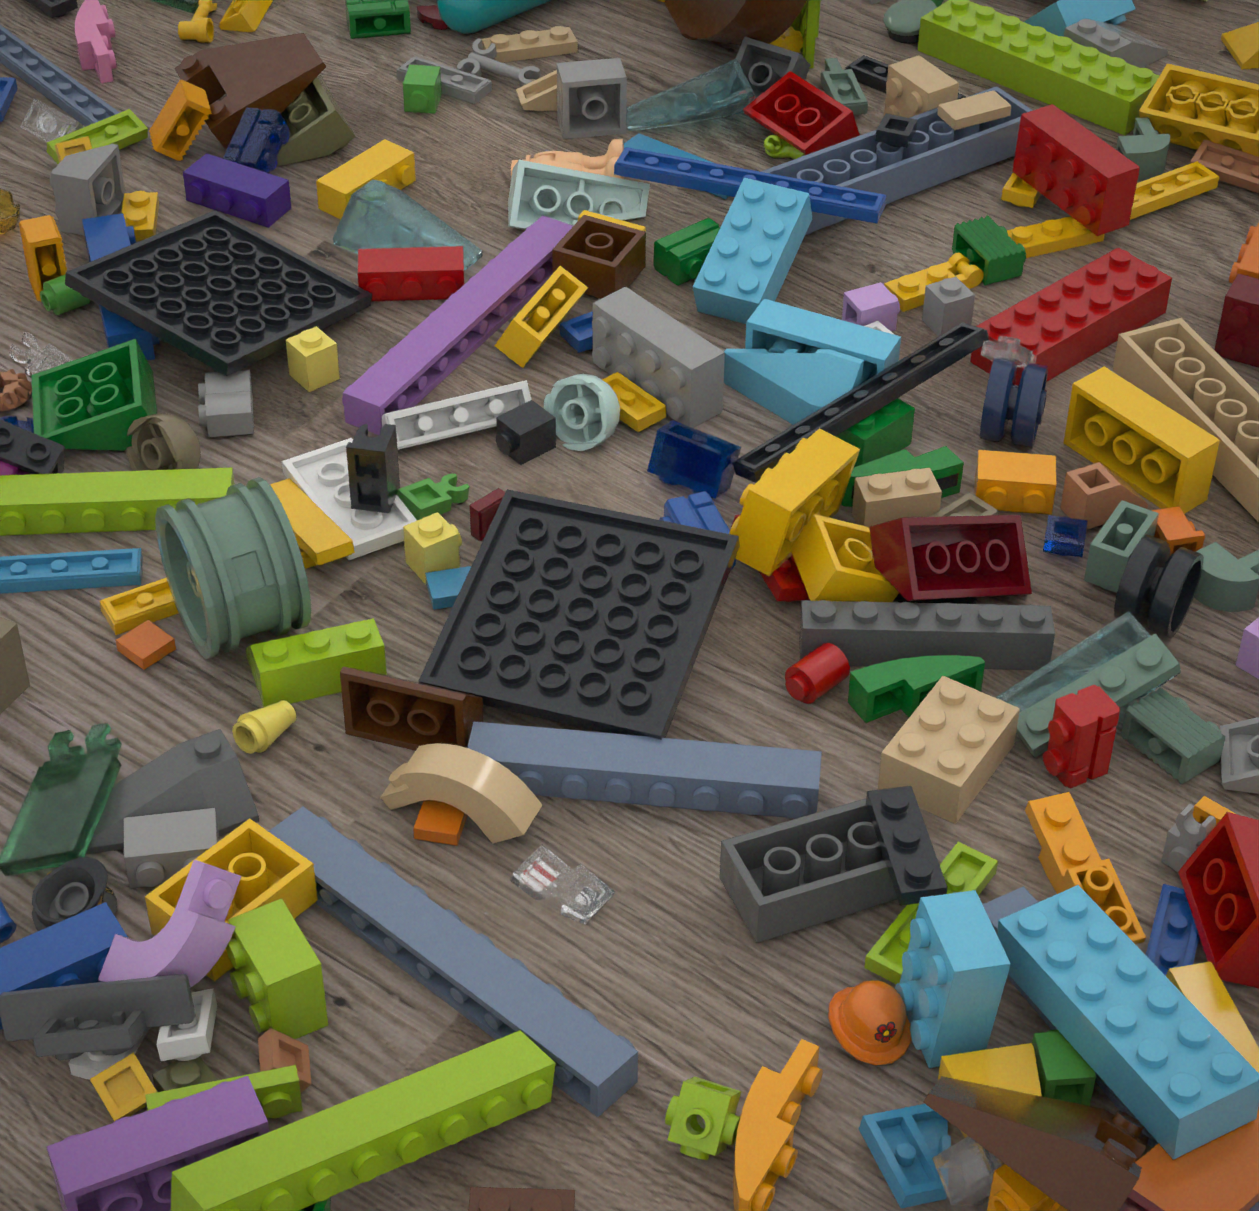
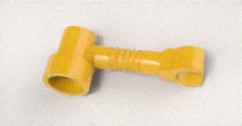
M199 0V6L191 21L179 22L178 35L181 40H197L198 43H211L214 38V25L212 19L207 18L210 12L217 9V3H212V0Z

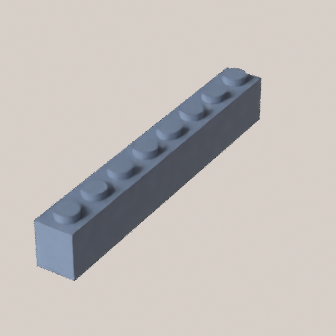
M473 721L468 748L492 758L509 769L527 785L534 795L794 819L817 813L822 751L662 738L660 740L648 736Z

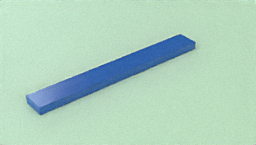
M629 147L624 148L614 164V175L731 197L736 196L744 178L809 193L812 212L876 224L886 206L887 195Z

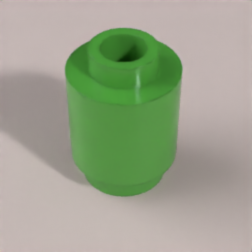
M65 275L44 282L43 291L40 292L41 301L46 310H52L56 315H61L90 303L89 298L83 297L80 293L65 285Z

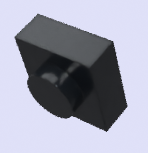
M886 113L876 129L875 141L886 143L891 147L908 148L917 131L918 120Z

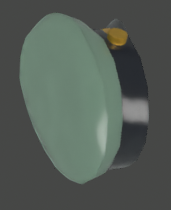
M901 0L893 4L885 12L883 18L889 37L900 43L918 42L920 19L937 8L935 3L931 0Z

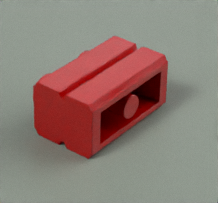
M1091 685L1078 690L1077 695L1070 693L1057 698L1053 719L1048 723L1050 736L1047 751L1043 753V762L1047 771L1051 775L1056 776L1065 787L1070 789L1086 783L1087 778L1093 780L1108 774L1120 707L1100 686Z

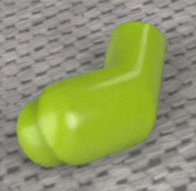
M770 135L764 140L765 152L773 158L797 159L805 156L804 153L777 135Z

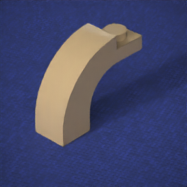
M441 743L419 746L408 763L402 764L392 772L389 777L390 784L380 797L390 810L423 800H435L450 804L467 814L479 826L492 844L524 835L542 807V803L527 785L499 762L469 748Z

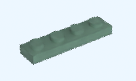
M1155 633L1020 712L1016 734L1032 756L1036 758L1047 751L1050 736L1048 723L1053 719L1057 698L1070 693L1077 695L1078 690L1096 685L1100 686L1121 708L1180 673V663Z

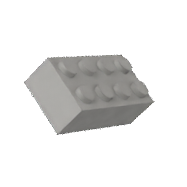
M627 287L593 303L592 358L594 364L610 375L619 372L665 404L666 414L689 430L722 413L724 351Z

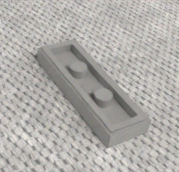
M416 56L397 69V79L404 81L409 64L440 66L442 94L473 104L479 102L492 91V81Z

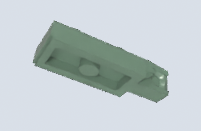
M826 58L825 71L821 72L820 76L825 93L852 110L854 115L867 114L868 101L852 69L843 70L837 58Z

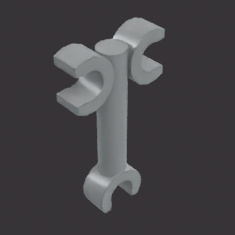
M480 38L473 42V52L468 55V58L461 60L457 65V70L464 72L472 71L471 74L479 77L482 76V68L516 80L520 83V87L532 82L529 79L537 80L541 78L540 69L535 66L519 69L494 60L497 56L496 45L492 43L488 49L482 50L483 44Z

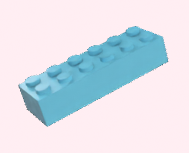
M1079 885L998 920L997 936L1011 963L1008 972L1009 976L1173 1160L1257 1119L1259 1073Z

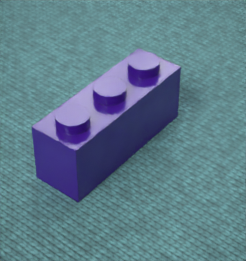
M207 153L183 171L186 201L268 228L291 209L288 179Z

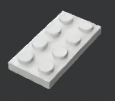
M352 438L282 461L285 477L287 479L290 478L353 540L355 553L346 556L348 560L404 541L403 526L417 521L397 495L390 513L351 509L346 446L348 442L352 443Z

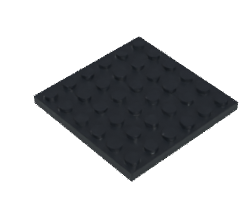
M216 210L74 268L65 274V285L77 291L83 297L93 300L108 311L116 313L132 322L136 327L148 331L160 338L161 341L171 344L187 353L188 356L203 362L216 372L226 376L286 348V339L298 335L304 330L312 329L316 326L322 330L371 306L372 293Z
M507 489L418 682L483 697V705L604 733L648 736L662 740V738L667 736L739 550V536Z

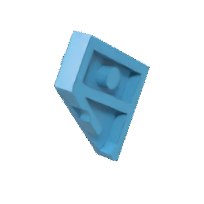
M926 1104L864 1115L858 1129L900 1208L945 1200L951 1188V1166L948 1164V1158L951 1153V1136L948 1135V1121Z

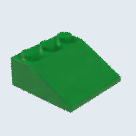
M136 339L32 375L34 434L65 446V449L125 451L127 447L132 446L133 435L127 436V432L133 421L157 414L153 371Z

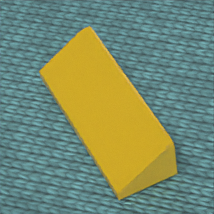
M233 0L221 19L219 28L221 30L240 32L256 31L273 0Z

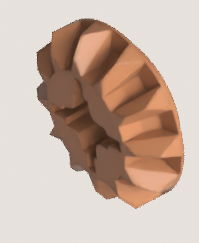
M14 369L0 372V388H5L3 393H0V411L11 410L24 404L32 394L31 382L27 380L25 373L16 374Z

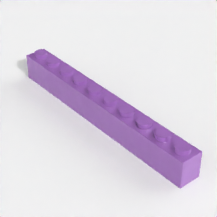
M542 215L531 226L527 227L519 237L509 243L494 259H491L484 268L475 276H472L466 284L452 294L439 308L431 312L422 323L411 330L404 339L391 348L386 355L369 367L360 378L345 389L342 397L345 422L356 427L367 424L369 432L380 435L383 414L415 407L519 311L553 274L552 249L573 225Z

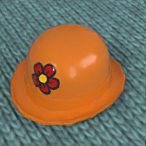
M878 980L863 981L855 987H847L835 993L829 1003L828 1019L833 1034L843 1049L857 1060L872 1065L892 1064L905 1055L912 1041L910 1033L911 1024L906 1015L904 1000L895 988Z

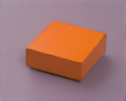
M149 620L116 639L117 651L143 670L176 650L175 639Z
M423 800L413 828L414 839L457 846L468 815L450 804L435 800Z

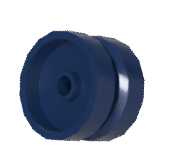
M995 357L984 400L980 439L1000 442L1006 433L1008 421L1012 420L1011 439L1013 444L1033 448L1038 426L1042 423L1045 409L1048 366L1028 363L1023 369L1020 384L1015 385L1017 366L1014 360Z

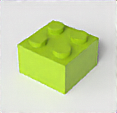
M281 898L228 919L229 924L236 926L231 940L226 947L229 959L236 971L230 973V979L238 998L242 1000L247 997L251 1004L249 1006V1013L258 1033L272 1028L291 1038L298 1039L328 1026L321 962L283 899Z

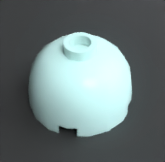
M577 374L558 380L553 385L551 393L546 395L544 409L556 417V435L560 440L566 442L562 445L567 449L584 451L601 445L614 433L620 418V404L611 386L597 376Z

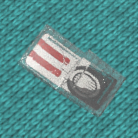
M541 845L513 872L510 880L538 902L571 920L585 925L615 894L613 889L581 863L573 870L544 845Z

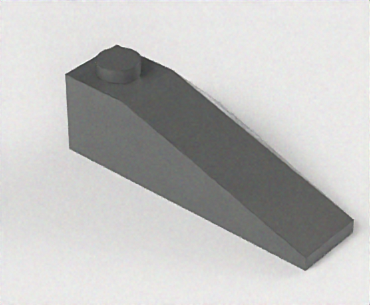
M221 729L174 746L60 819L59 826L74 855L77 856L123 850L124 818L215 808L219 836L232 832L249 818L254 822H259V815L238 757Z

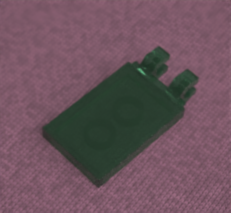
M108 723L92 725L85 738L87 754H84L85 750L81 745L69 747V743L74 738L71 730L54 734L48 745L50 761L44 762L43 766L38 768L0 854V870L5 876L59 867L70 860L85 856L122 766L117 759L122 743L118 738L106 740V736L111 731Z

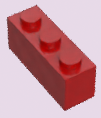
M463 246L358 249L359 287L372 293L371 302L449 299L452 294L465 284Z

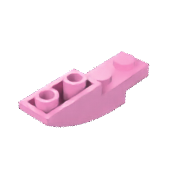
M85 0L78 10L75 19V36L79 62L82 71L95 69L101 83L112 82V69H116V60L111 44V38L115 37L113 21L108 18L105 5H100L98 0Z

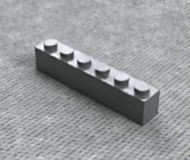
M802 600L799 630L800 659L821 644L831 643L844 653L849 666L867 667L882 662L920 656L960 655L981 657L985 661L984 669L1049 670L1055 638L1051 606Z

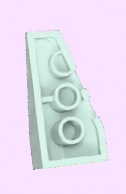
M518 160L512 170L508 198V227L526 230L527 227L531 226L542 215L574 226L583 210L623 221L645 218L650 184Z

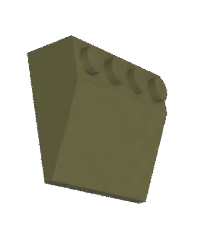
M319 74L258 138L246 145V148L257 169L264 170L331 155L336 150L344 148L356 136L323 77Z

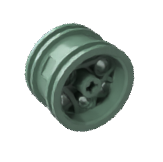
M258 477L248 481L247 486L241 483L228 487L226 496L197 505L188 498L177 502L175 509L169 504L157 508L155 515L157 541L172 597L192 643L205 659L217 656L219 648L224 652L236 650L240 639L269 630L275 636L288 633L291 627L297 630L309 625L311 620V599L303 559L287 514L273 488L266 480Z

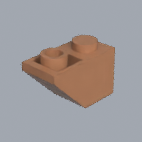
M1100 462L1066 472L1060 509L1081 531L1105 524L1121 500L1148 509V504L1126 481Z

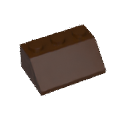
M342 667L340 671L345 733L347 735L414 751L419 746L435 743L452 744L468 748L473 721L484 722L483 697L362 669Z

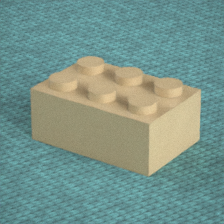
M942 676L882 751L878 790L912 786L919 808L956 824L1013 748L1020 708Z

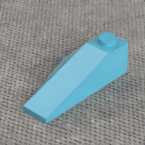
M726 349L724 351V383L792 425L862 384L864 360L830 349H818L815 353H799L798 349H787L784 353H769L766 349Z

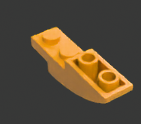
M1070 792L1028 801L1025 812L1042 848L1038 858L1056 893H1061L1079 885L1135 944L1143 943L1146 936L1110 859L1101 860Z
M801 1039L781 1073L762 1066L751 1085L742 1108L736 1136L733 1173L735 1211H768L774 1198V1185L779 1176L786 1178L790 1174L798 1154V1150L793 1148L794 1127L801 1113L800 1104L805 1095L812 1097L815 1094L823 1075V1070L818 1068L820 1046Z

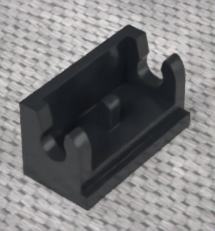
M364 424L358 428L352 443L348 442L346 446L351 509L390 513L400 488L396 425L385 424L380 430V435L368 437V425Z

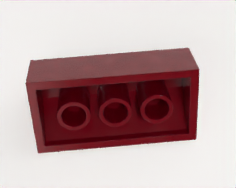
M1021 515L902 517L869 527L875 568L907 601L1032 594Z

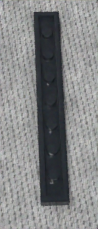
M960 323L732 463L735 474L757 483L767 468L773 469L786 452L789 454L793 452L802 438L808 439L819 428L833 436H837L990 342L987 330L966 323Z

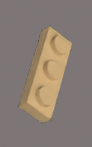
M555 26L550 30L542 31L526 30L520 34L513 35L496 34L491 38L482 39V50L488 49L494 43L497 50V56L494 60L502 63L578 52V41L571 28Z

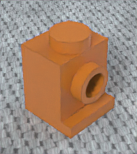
M1180 506L1151 510L1159 513L1154 537L1169 543L1170 556L1180 547L1195 552L1203 548L1204 532L1202 530H1195L1194 524L1188 521Z

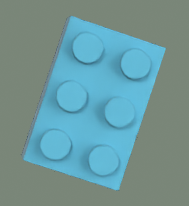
M976 890L921 897L916 918L912 919L910 923L911 939L908 951L904 952L902 956L903 971L900 983L895 985V989L901 995L906 1005V1015L911 1024L910 1033L913 1045L917 1050L921 1049L928 1067L934 1068L940 1067L941 1056L986 1050L1011 963Z

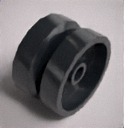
M1146 534L1135 547L1121 578L1114 605V617L1136 626L1147 618L1150 631L1172 638L1181 627L1196 594L1203 569L1204 556L1201 553L1184 547H1180L1170 556L1168 542Z

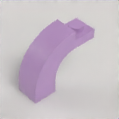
M194 860L177 906L165 927L151 939L142 942L115 934L98 980L108 982L186 974L189 978L190 988L193 987L213 968L232 937L236 926L226 923L225 919L241 876Z

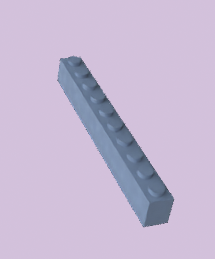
M303 806L268 831L314 864L318 899L315 903L495 1040L521 1030L556 1063L553 1084L595 1116L599 1117L638 1082V1051L627 1038L612 1033L600 1024L590 1011L586 1009L581 1010L571 1003L556 986L549 983L546 984L530 973L524 963L516 958L511 959L496 948L486 935L477 934L462 923L453 911L449 909L444 910L433 902L423 889L416 885L412 886L403 880L389 864L377 861L365 852L356 840H349L335 830L326 818L317 817Z

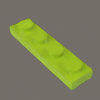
M958 841L940 863V868L947 885V894L976 890L979 896L996 874L998 860ZM919 903L906 905L866 955L865 969L894 984L900 983L903 971L902 956L904 952L908 951L911 939L910 923L912 919L916 918Z

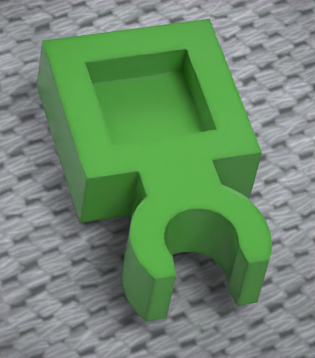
M447 474L442 477L439 483H434L430 478L402 487L398 489L397 496L417 520H420L437 512L443 514L451 511L452 503L465 502L468 499L470 486L464 484L456 487L457 475Z

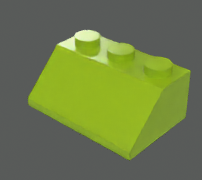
M374 618L270 640L245 648L263 707L278 703L281 700L292 704L341 693L340 671L342 667L362 669L387 675L385 646Z

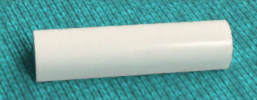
M527 380L386 413L382 415L381 422L382 427L385 424L396 425L397 448L400 450L496 427V417L532 399Z

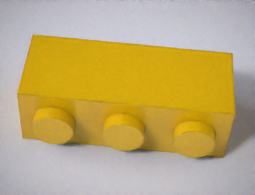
M386 139L382 140L316 180L318 208L349 223L416 181L414 152Z
M559 266L511 321L494 346L520 367L524 368L571 312L588 287L563 267Z

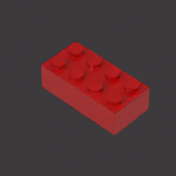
M1053 104L1021 114L1012 172L1096 236L1128 226L1140 167Z

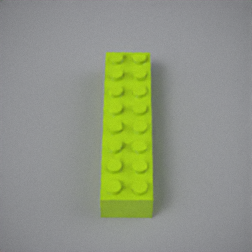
M948 0L920 19L919 52L1046 104H1053L1063 111L1124 136L1134 129L1135 118H1140L1139 110L1159 78V75L1154 74L1150 69L1136 67L1126 63L1122 58L1103 54L1094 47H1086L1075 43L1068 37L1055 35L1046 31L1043 27L1032 26L1020 21L1015 16L1004 15L995 11L992 7L981 6L969 0Z

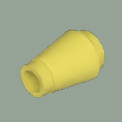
M281 700L278 703L242 714L233 726L234 740L246 753H262L296 721V712L289 702Z

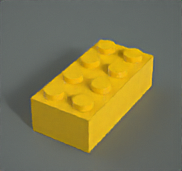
M1105 366L1073 383L1063 442L1065 445L1093 464L1100 462L1126 481L1138 494L1161 509L1180 506L1185 514L1207 501L1220 442L1218 438Z
M819 428L808 439L802 438L793 452L790 454L786 452L773 469L767 468L757 483H750L745 488L740 498L739 504L743 506V509L729 532L731 535L739 536L740 547L735 558L770 576L782 563L790 558L792 555L791 546L814 514L832 518L838 513L860 449Z

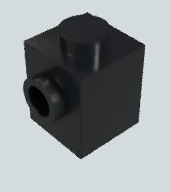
M533 400L496 417L497 447L503 454L508 455L518 464L522 465L556 448V417Z

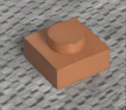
M272 1028L258 1038L260 1072L296 1065L300 1092H303L311 1085L309 1048L307 1044Z

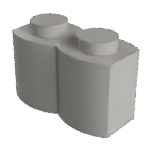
M250 369L239 370L228 376L218 372L205 373V383H198L200 402L198 412L200 427H207L208 437L254 434L253 392Z

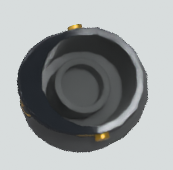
M81 857L70 860L47 873L39 881L32 895V918L36 929L40 931L104 902L107 903L115 915L117 899L113 890L107 885L108 875L105 866L95 858Z

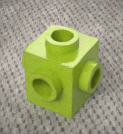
M695 1076L683 1081L680 1095L672 1097L666 1112L665 1124L671 1126L667 1140L680 1144L681 1153L702 1160H708L710 1154L718 1155L726 1150L727 1145L733 1146L736 1142L740 1116L735 1114L742 1091Z

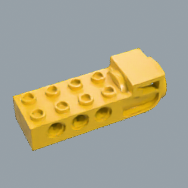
M1167 63L1139 110L1140 118L1148 117L1154 130H1157L1158 134H1169L1170 143L1198 150L1205 139L1259 157V84Z

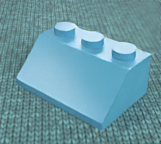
M1059 0L1024 22L1032 26L1043 27L1046 31L1055 35L1064 36L1066 27L1085 18L1119 25L1127 20L1125 15L1136 8L1132 0Z

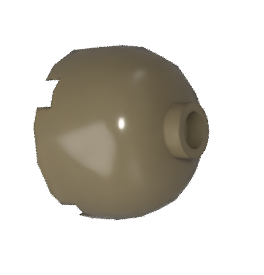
M157 413L134 420L129 427L127 436L133 435L132 446L127 447L126 450L132 471L198 469L201 458L200 442L190 424L181 417L167 413Z

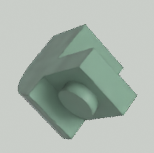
M1145 117L1135 118L1133 136H1118L1116 150L1140 167L1137 181H1144L1161 175L1164 172L1170 135L1158 134V131L1154 130L1149 118Z
M1214 542L1196 551L1204 556L1201 578L1194 596L1196 600L1210 608L1227 612H1240L1254 608L1259 591V550L1237 559L1217 542Z

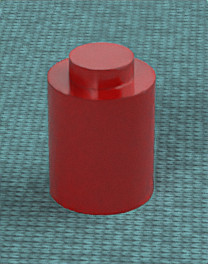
M823 643L786 670V689L794 699L811 704L849 676V662L837 646L831 643Z

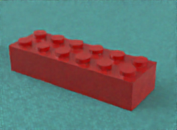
M1116 248L977 325L976 327L987 330L990 342L973 351L970 362L990 374L995 357L1014 360L1017 366L1015 385L1020 384L1023 369L1028 363L1048 366L1047 381L1118 341L1119 334L1136 330L1166 313L1172 277L1159 271L1155 266L1136 258L1128 251Z

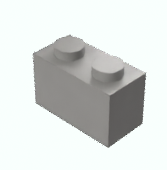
M215 808L124 818V860L130 889L161 885L219 842L220 837Z

